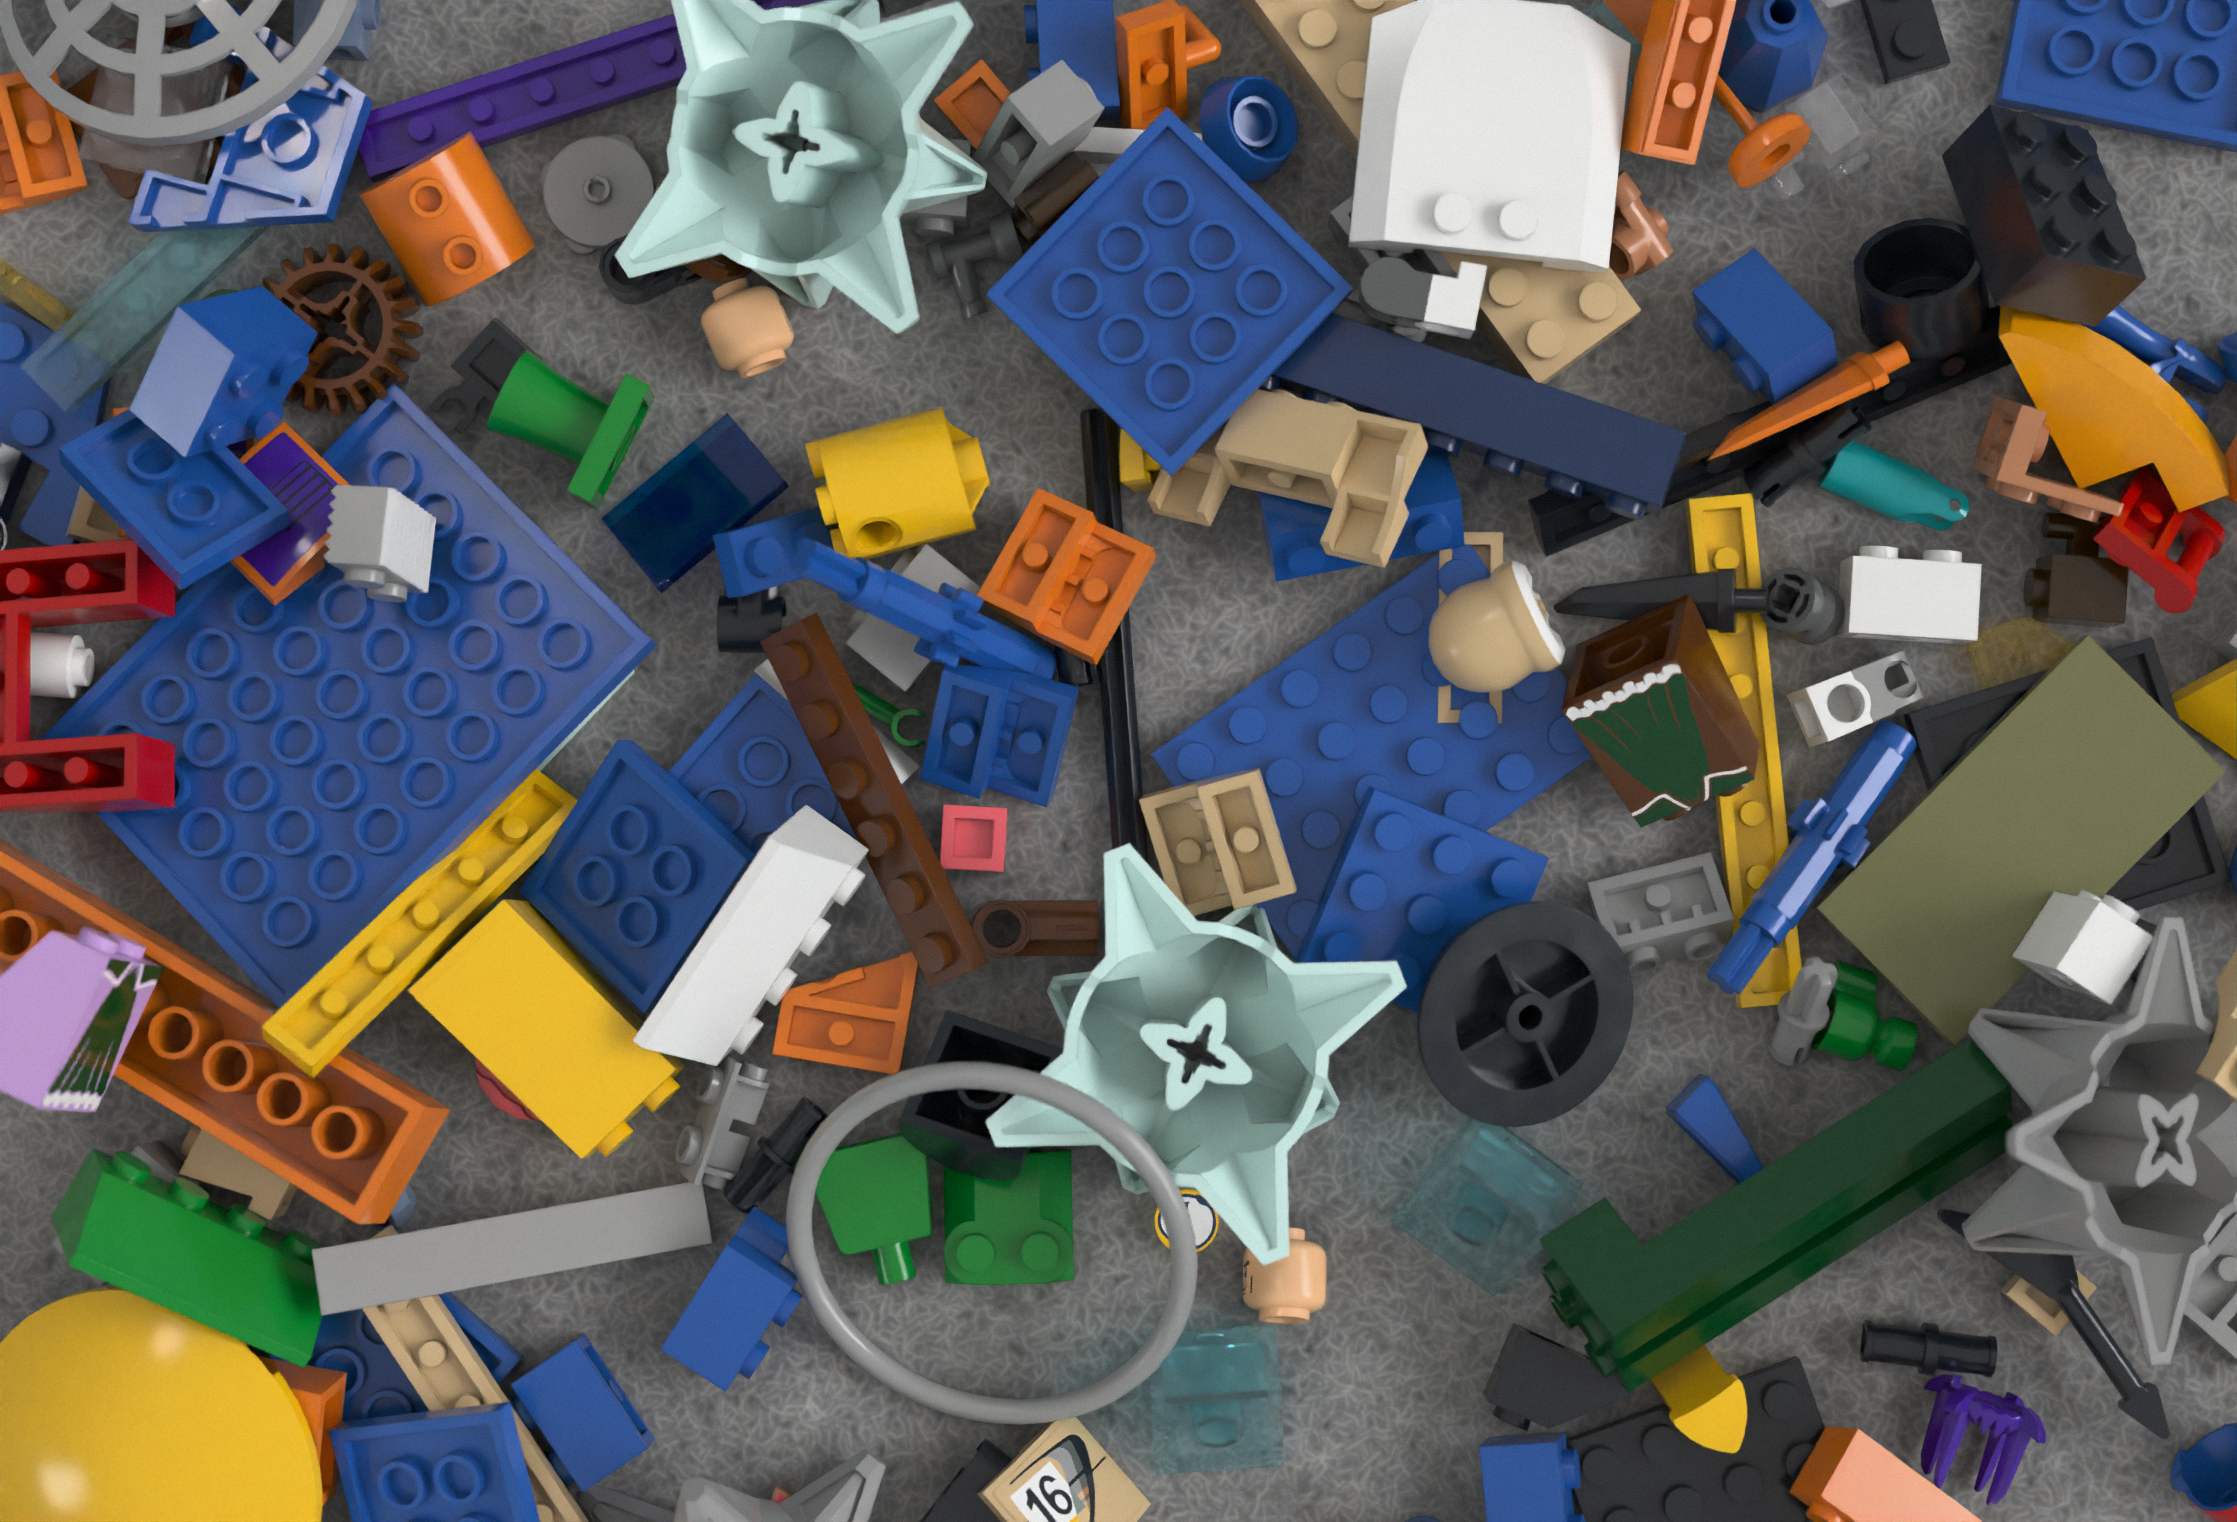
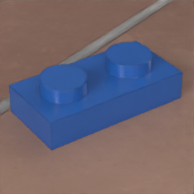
M820 507L805 508L714 534L713 539L727 597L746 596L805 578L792 572L789 567L790 560L797 555V543L804 538L817 541L834 550L830 535L831 528L830 525H825Z

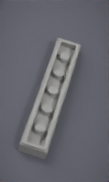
M701 1180L700 1186L693 1185L691 1182L318 1248L311 1250L321 1316L705 1246L713 1242Z

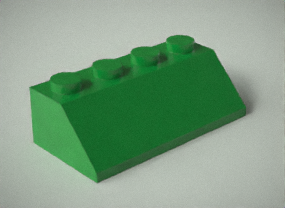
M93 1148L52 1214L67 1264L305 1368L312 1356L322 1319L311 1250L323 1247L317 1241L299 1231L289 1230L287 1235H283L266 1227V1220L245 1206L233 1204L229 1210L209 1201L210 1196L205 1190L186 1179L175 1178L170 1183L150 1174L152 1169L144 1161L127 1152L116 1151L114 1156H110Z

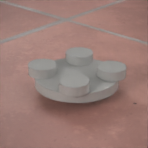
M612 134L607 137L594 136L577 140L561 150L553 160L546 163L540 174L547 213L553 224L565 236L566 243L570 249L580 255H590L598 249L605 248L613 240L629 234L655 194L654 179L648 165L637 152L631 139L622 134Z

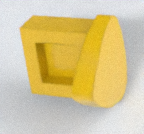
M1704 1345L1650 1379L1662 1400L1671 1410L1669 1413L1670 1420L1689 1439L1716 1451L1736 1453L1739 1451L1747 1423V1402L1743 1384L1735 1374L1727 1375Z

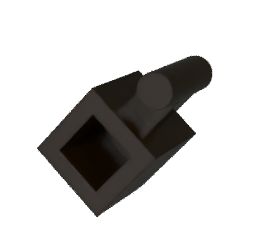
M1074 152L1014 199L1016 212L1021 218L1013 223V225L1030 248L1099 178L1093 167L1086 160L1081 162Z
M2045 513L2042 523L2043 537L2067 539L2066 554L2052 553L2036 559V569L2030 568L2027 571L2023 597L2025 605L2033 607L2032 622L2102 628L2125 624L2129 568L2115 563L2111 558L2098 557L2099 544L2093 540L2105 517L2100 516L2098 523L2068 514Z

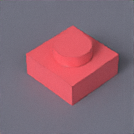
M943 804L940 853L942 868L1004 872L1008 808Z

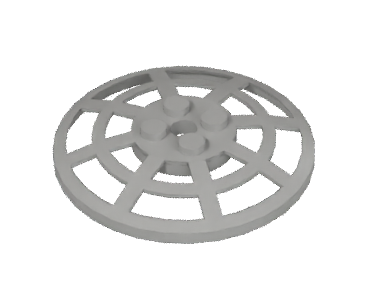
M0 0V27L10 55L27 82L60 114L88 131L119 142L149 146L192 144L231 133L261 119L290 99L319 71L339 43L358 0H324L312 25L297 46L280 63L255 34L266 24L281 0H253L247 10L240 16L226 0H82L71 12L65 0H45L50 17L57 28L34 57L22 40L16 23L13 0ZM115 6L127 18L138 23L136 54L108 47L91 37L87 32ZM206 16L219 32L212 39L192 48L163 54L165 28L189 24ZM75 47L83 56L103 68L123 75L135 76L134 115L113 113L87 104L59 87L50 77ZM235 51L259 79V81L243 92L213 106L179 115L161 116L162 77H173L203 69L226 58Z

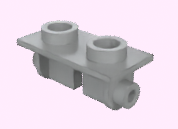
M727 1055L717 1066L709 1064L702 1072L697 1087V1100L701 1102L693 1126L687 1125L681 1132L675 1152L676 1161L679 1163L677 1172L693 1185L700 1186L702 1180V1183L724 1190L729 1180H733L738 1174L751 1137L729 1129L733 1119L755 1125L770 1085L765 1080L768 1068L749 1061H744L742 1065Z

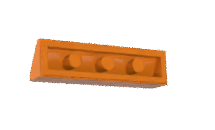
M1653 0L1623 121L1621 149L1641 155L1695 165L1736 0Z

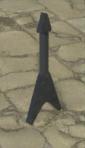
M1940 1209L1937 1213L1939 1221L1965 1238L1962 1223L1972 1214ZM1983 1251L2045 1296L2056 1300L2122 1396V1399L2118 1401V1408L2158 1437L2167 1439L2170 1436L2158 1387L2150 1382L2143 1383L2079 1290V1281L2073 1256Z

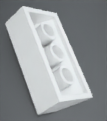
M808 805L800 809L768 837L633 1041L644 1049L717 1066L732 1049L742 1055L764 1026V1023L757 1019L756 1016L765 1002L769 1001L776 1006L797 978L798 974L789 969L799 952L802 951L807 956H810L832 925L824 920L823 917L833 902L836 901L841 906H844L864 880L866 874L857 869L869 849Z

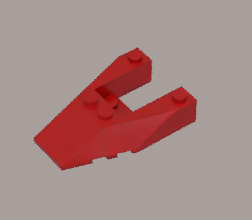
M133 539L0 550V812H120L174 808L175 744L138 733L30 741L31 628L175 617V583Z

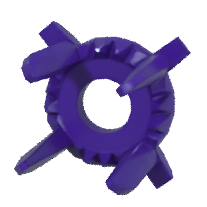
M1939 1375L1929 1380L1923 1388L1936 1391L1937 1395L1921 1450V1468L1925 1475L1931 1474L1937 1459L1934 1471V1484L1940 1489L1943 1486L1969 1422L1974 1425L1980 1423V1432L1983 1434L1990 1427L1974 1490L1979 1493L1986 1486L1997 1464L1986 1503L1988 1506L1998 1504L2007 1494L2030 1438L2034 1439L2037 1443L2045 1444L2046 1432L2041 1419L2030 1407H2024L2023 1401L2018 1396L2007 1392L2004 1399H2002L2000 1396L1988 1391H1979L1975 1387L1961 1384V1376Z

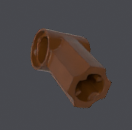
M999 899L984 904L973 917L972 929L983 951L990 956L1005 958L1010 956H1097L1098 954L1097 900ZM997 910L1011 912L1018 920L1019 925L1018 935L1015 940L1003 947L991 945L983 934L985 919L989 914Z

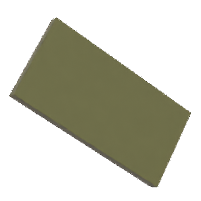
M2089 635L2082 636L1866 852L1855 868H1851L1812 909L1949 1045L1955 1046L1968 1033L1969 1026L1981 1008L1992 1009L2030 970V968L2013 958L2012 955L2053 892L2078 896L2081 890H2085L2101 899L2226 771Z

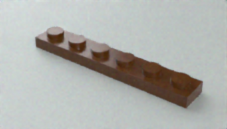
M818 613L801 619L760 641L858 842L869 849L865 857L929 987H935L970 973L988 962L986 955Z

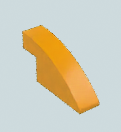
M2000 306L1999 338L2036 408L2047 412L2044 423L2049 426V433L2078 488L2082 489L2154 462L2179 512L2229 495L2228 461L2208 427L2186 400L2150 366L2117 343L2079 323Z

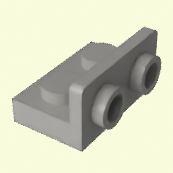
M1711 852L1587 883V896L1594 918L1612 935L1619 945L1627 961L1631 976L1650 973L1656 970L1661 963L1684 957L1693 961L1708 959L1720 953L1732 937L1734 917Z

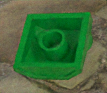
M1071 1150L1028 1153L1020 1174L1014 1179L1005 1181L977 1178L944 1166V1260L946 1283L1011 1285L1045 1284L1074 1280Z

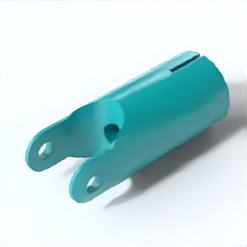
M1855 440L1827 461L1828 469L1820 474L1817 487L1896 521L1920 523L1938 531L1947 530L1953 526L1955 521H1960L1966 517L1970 507L1969 500L1965 494L1942 484L1936 477L1927 473L1922 468ZM1950 500H1956L1959 503L1957 511L1950 508ZM1935 515L1938 516V517H1941V518H1943V519H1945V520H1944V521H1938V520L1935 518Z

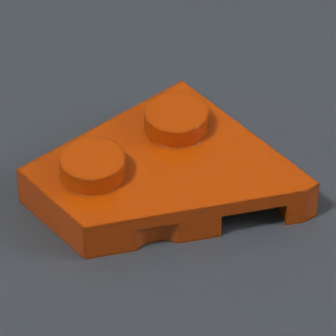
M913 952L901 954L899 957L867 967L849 970L818 982H810L789 989L781 1001L772 1054L891 1075L901 1072L919 964Z

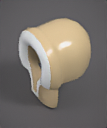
M1516 561L1500 564L1494 569L1489 578L1462 585L1452 591L1433 613L1428 637V647L1432 660L1442 676L1456 687L1477 693L1499 692L1513 687L1533 672L1552 671L1562 664L1565 653L1564 644L1560 635L1550 628V616L1539 593L1532 590V577L1525 565Z

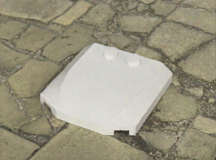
M1417 0L1372 17L1348 247L1412 253L1414 249L1539 261L1541 262V267L1606 273L1609 269L1631 44L1572 6L1524 0Z

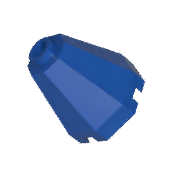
M1736 0L1718 74L1745 108L1763 113L1787 99L1794 98L1808 91L1812 87L1829 36L1811 0Z

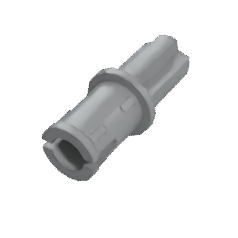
M1819 957L1806 959L1803 968L1798 972L1792 990L1786 992L1780 998L1777 1007L1780 1019L1769 1040L1768 1050L1776 1061L1787 1066H1793L1795 1056L1798 1065L1803 1064L1807 1060L1815 1034L1826 1026L1830 1013L1827 1002L1838 974L1833 964L1823 963Z

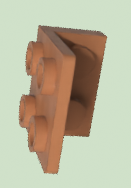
M1995 395L1972 464V469L1988 476L1985 487L1996 490L2001 495L2031 504H2036L2039 493L2048 495L2046 505L2060 509L2059 511L2095 523H2098L2101 512L2121 516L2124 504L2092 490L2080 489L2072 484L2028 472L2027 469L2030 462L2037 463L2041 459L2048 442L2050 429L2048 425L2043 424L2047 412Z

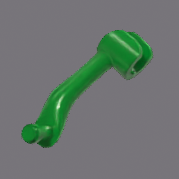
M852 683L866 713L890 726L892 735L897 742L910 748L919 747L925 743V740L921 739L906 740L901 736L899 730L900 723L905 718L911 716L925 718L926 716L923 713L911 708L899 710L865 688Z

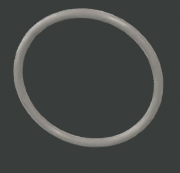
M948 1062L903 1070L882 1078L856 1092L840 1104L820 1124L807 1142L796 1164L790 1183L786 1208V1235L789 1255L799 1286L819 1323L834 1342L872 1377L895 1392L921 1405L946 1414L995 1424L1024 1425L1074 1418L1098 1410L1137 1388L1157 1370L1177 1343L1192 1310L1198 1268L1196 1240L1190 1214L1168 1168L1140 1134L1111 1109L1088 1094L1064 1082L1037 1072L985 1062ZM948 1089H985L1007 1092L1052 1106L1076 1118L1113 1145L1133 1166L1153 1196L1164 1221L1170 1244L1171 1279L1165 1307L1152 1334L1136 1354L1106 1377L1085 1387L1047 1397L1014 1399L976 1395L931 1381L907 1369L871 1343L854 1326L831 1293L819 1265L812 1232L814 1195L820 1175L830 1155L840 1141L868 1116L894 1102L914 1095Z

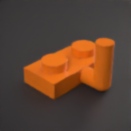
M1166 0L1115 17L1120 123L1125 129L1146 130L1167 107L1180 120L1188 117L1187 70L1216 60L1222 50L1219 40L1188 6L1179 5L1175 0Z

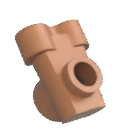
M1625 170L1618 173L1609 266L1618 279H1628L1634 274L1638 276L1659 265L1673 252L1672 247L1666 240L1669 232L1666 220L1655 209L1645 207L1639 197L1642 194Z

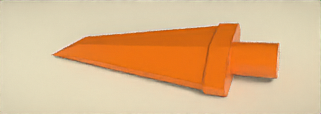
M1897 340L1872 354L1859 351L1851 355L1843 363L1732 429L1708 460L1744 448L1870 390H1876L1890 383L1888 374L1910 363L1906 349Z

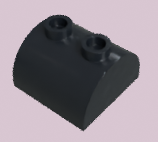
M946 1010L922 1066L948 1062H985L1008 1065L1040 1073L1058 1058L1064 1049ZM948 1089L910 1096L898 1120L900 1132L918 1151L948 1168L977 1178L996 1181L1016 1178L1020 1174L1031 1146L995 1147L986 1120L1015 1095L1007 1092L985 1089Z

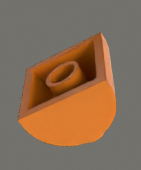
M471 131L359 193L361 200L426 307L448 300L481 283L523 257L536 245Z

